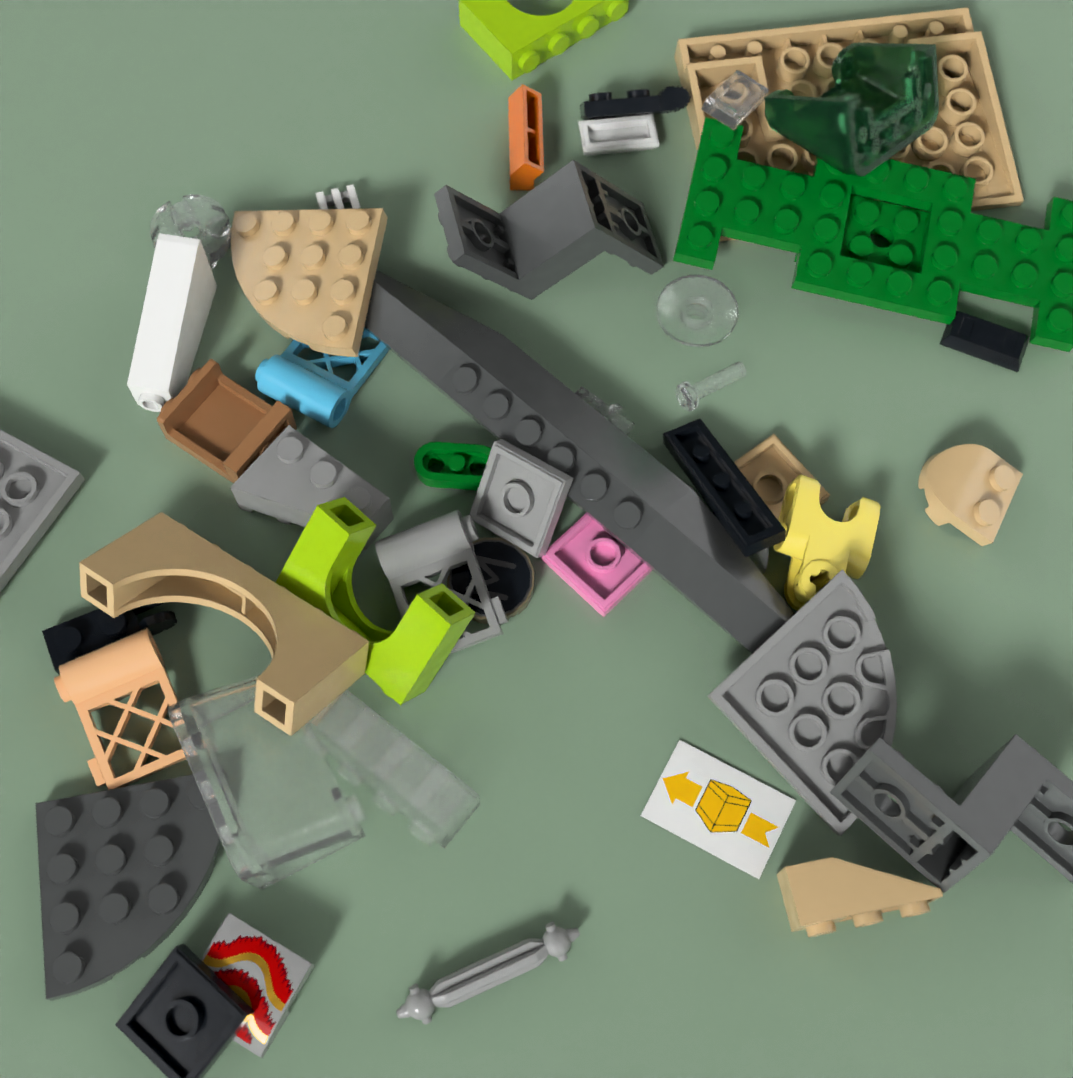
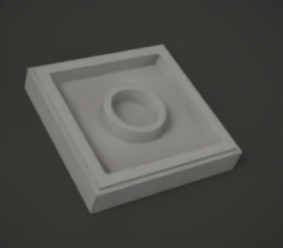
M503 439L493 442L469 515L477 524L532 556L540 558L546 555L573 477Z

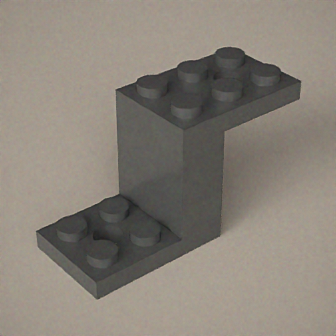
M575 160L569 162L501 213L492 210L448 185H445L434 194L439 210L438 219L444 229L448 244L447 253L452 263L530 300L604 251L611 255L615 254L627 261L632 267H638L650 275L664 267L643 203Z
M1017 734L967 779L952 799L945 794L941 787L931 782L911 765L899 751L893 749L880 737L830 791L836 799L931 883L940 888L943 893L990 857L1009 830L1073 883V781ZM888 795L891 796L893 799H895L896 802H894L893 800H891V799L888 797ZM1058 822L1065 824L1072 831L1065 830Z

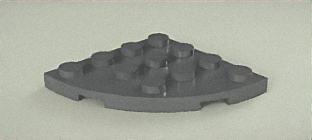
M226 769L35 803L47 1000L53 1001L76 995L113 979L112 976L154 951L187 916L214 870V860L221 843L223 831H226L230 801L229 772Z

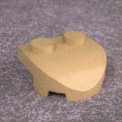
M962 444L930 457L921 469L918 488L925 491L929 504L925 508V512L936 525L941 526L950 523L980 546H985L994 542L1023 474L987 447L977 444Z

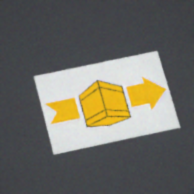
M679 739L640 816L751 876L760 879L796 800Z

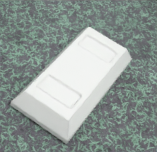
M654 114L578 121L583 154L586 156L653 150L660 145Z

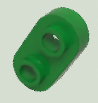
M426 443L418 449L414 457L416 476L423 484L429 487L477 491L482 475H474L471 471L477 467L485 469L491 448L478 444ZM435 464H439L444 467L439 472H432L429 470V468Z

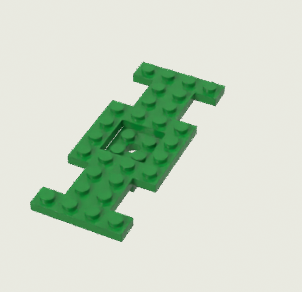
M705 117L673 261L712 270L716 260L720 236L796 253L792 289L948 325L951 324L956 315L959 291L1033 307L1029 343L1065 352H1070L1073 349V201L1053 196L1047 204L1044 229L971 213L976 181L975 178L826 144H821L818 149L813 176L739 160L737 156L744 126ZM881 235L885 237L889 242V246L885 248L876 246L870 236Z

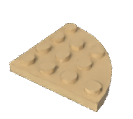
M383 208L235 211L231 228V254L236 277L243 293L268 325L285 338H292L300 343L309 345L311 350L320 353L358 357L388 217Z

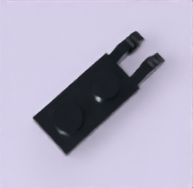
M675 86L666 87L656 96H650L649 89L627 91V98L612 99V92L589 94V101H584L580 104V114L583 120L671 113L672 111H680V109L688 106L687 104L690 102L689 98L691 96H689L690 92H687V88L684 89L683 86H677V88Z
M164 603L137 607L115 618L101 609H97L43 630L42 633L54 670L60 675L59 665L146 628L149 629L152 636L159 634L164 630L172 628L177 623L174 612L167 610L147 616L140 622L138 614Z

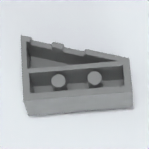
M290 425L285 428L230 487L240 509L251 513L257 511L275 517L278 522L287 525L293 523L302 527H306L317 505L345 497L376 524L363 550H367L394 519L388 496Z

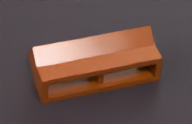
M522 84L508 97L510 191L534 189V180L544 173L542 94Z

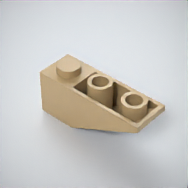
M834 857L786 866L777 874L791 931L795 932L806 929L808 938L836 932L835 923L853 919L855 928L877 924L884 921L882 913L899 910L902 918L930 912L928 903L943 897L940 888Z

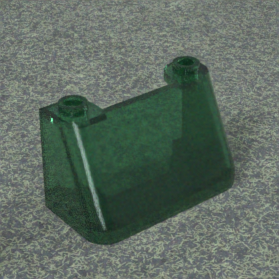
M852 43L842 49L833 61L832 76L835 87L821 96H794L787 89H779L764 97L765 117L771 129L846 175L864 176L926 133L935 124L939 111L936 44Z

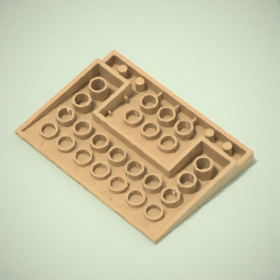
M968 7L678 39L674 58L681 87L687 88V92H690L689 96H691L686 108L696 150H698L705 117L744 126L737 156L739 160L813 176L818 149L821 144H826L975 178L971 211L1020 206L1024 202L982 31L974 32ZM720 236L719 242L737 239Z

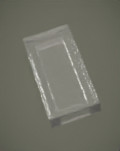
M737 70L706 98L701 110L732 130H735L764 102L769 90Z

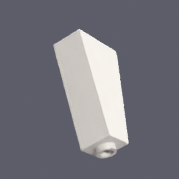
M159 233L127 382V386L136 403L149 411L160 412L163 405L169 399L175 398L187 385L217 289L216 281L200 239Z

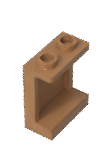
M209 359L202 368L196 369L191 374L187 385L175 398L169 399L163 405L160 415L157 417V422L166 439L233 484L288 425L297 430L291 408L278 400L271 406L225 376L221 371L219 363L213 359Z

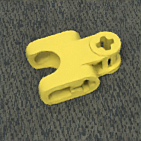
M802 474L798 475L790 483L784 495L778 521L786 530L785 541L773 545L775 551L791 556L784 584V595L788 604L796 611L842 569L853 579H859L863 575L871 558L881 508L879 502L862 497L846 508L842 522L834 521L821 508L819 502L821 485L818 480Z

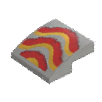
M228 913L201 960L255 1011L233 1040L260 1058H263L290 1014L288 1011L289 1007L315 965L231 913Z

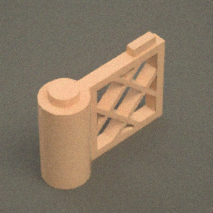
M148 628L59 665L60 675L54 677L55 686L65 703L72 700L75 704L95 758L88 760L87 763L97 787L100 788L107 785L108 790L122 788L200 753L166 672L160 650ZM159 683L165 699L158 715L156 716L135 708L142 690ZM130 696L127 704L118 702L119 700ZM109 704L124 710L113 735L97 729L91 712ZM169 708L175 722L165 719ZM132 713L155 721L144 747L121 738ZM162 724L179 730L185 745L184 748L168 755L151 750ZM101 737L111 740L107 750H105ZM118 744L140 751L141 754L134 770L116 778L111 765V759ZM149 755L159 758L145 765Z

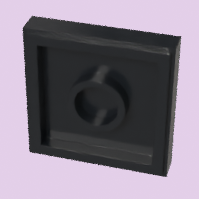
M181 944L174 948L115 1025L168 1078H203L255 1011L185 944Z

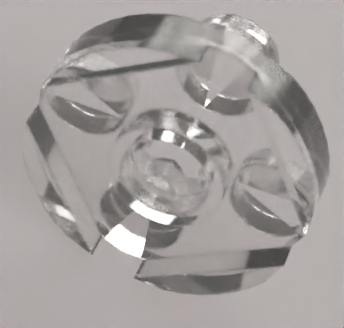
M190 194L182 196L184 199L182 202L171 205L169 201L162 205L156 211L150 223V235L154 248L156 247L159 233L186 237L183 234L184 231H192L194 227H198L199 233L188 238L201 240L211 270L214 269L217 261L227 253L231 246L232 226L229 217L225 214L224 208L220 203L207 196Z

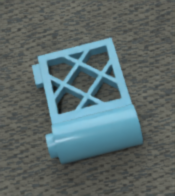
M364 328L362 338L371 337L379 341L366 328ZM293 340L281 355L276 354L270 359L266 358L259 364L255 374V380L258 381L257 388L259 392L280 401L284 405L329 428H335L347 413L353 396L390 349L379 341L380 343L375 349L359 351L358 357H329L328 354L322 353L323 358L306 361L299 357L298 354L302 349L310 348L309 345ZM355 363L357 372L349 382L333 374L332 367Z

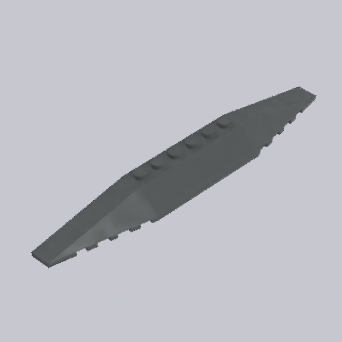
M376 270L364 328L498 440L503 439L573 477L567 498L751 654L795 614L748 556H744L726 529L697 493L503 334Z

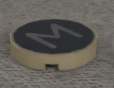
M481 538L473 541L474 552L490 597H500L508 620L517 613L519 615L527 608L534 593V569L529 556L522 549L502 538ZM468 564L451 570L447 578V588L465 595L472 580ZM476 589L472 599L481 603ZM471 604L468 605L475 612L472 618L473 621L480 624H489L484 610Z

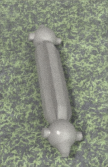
M549 922L545 925L546 932L542 939L527 938L438 979L429 991L420 989L418 984L411 985L406 1003L396 1011L398 1018L412 1017L422 1020L423 1024H428L432 1021L431 1014L434 1012L435 1007L450 1008L540 966L548 955L557 957L559 961H564L568 958L566 953L570 949L571 943L580 936L578 928L564 929L555 926L554 922Z

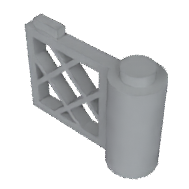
M459 510L375 542L378 559L390 582L401 618H403L410 606L403 588L418 582H423L432 587L441 583L445 584L452 569L468 564L472 580L465 595L452 589L449 590L466 605L471 604L484 610L490 627L473 634L464 631L462 635L465 637L457 641L450 654L502 635L501 625L508 623L500 597H490L477 561L473 541L478 540L479 535L470 515L463 517ZM440 574L437 582L429 579ZM476 589L481 603L472 599Z

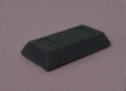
M956 310L954 320L950 325L946 324L940 345L1018 372L1030 338L1026 334Z

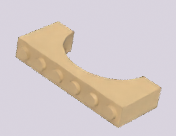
M162 512L79 562L81 597L113 618L144 605L182 602L203 605L223 611L249 626L264 641L272 656L268 667L256 678L254 712L290 736L295 734L365 674L369 647L367 639Z

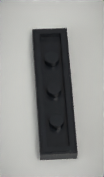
M701 418L663 433L664 445L745 557L785 541L786 530Z

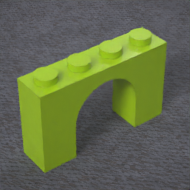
M458 0L460 26L511 80L518 78L524 73L533 71L541 63L553 56L562 54L568 47L580 40L591 37L597 30L612 21H618L628 13L629 0H571L572 3L562 11L551 15L539 16L524 13L513 7L507 0Z
M345 497L316 506L275 583L285 587L297 597L319 608L326 615L367 639L369 647L365 673L381 687L388 697L402 705L427 690L472 620L475 612L441 583L416 595L395 631H388L373 624L362 613L355 600L352 588V572L355 562L375 529L376 524Z

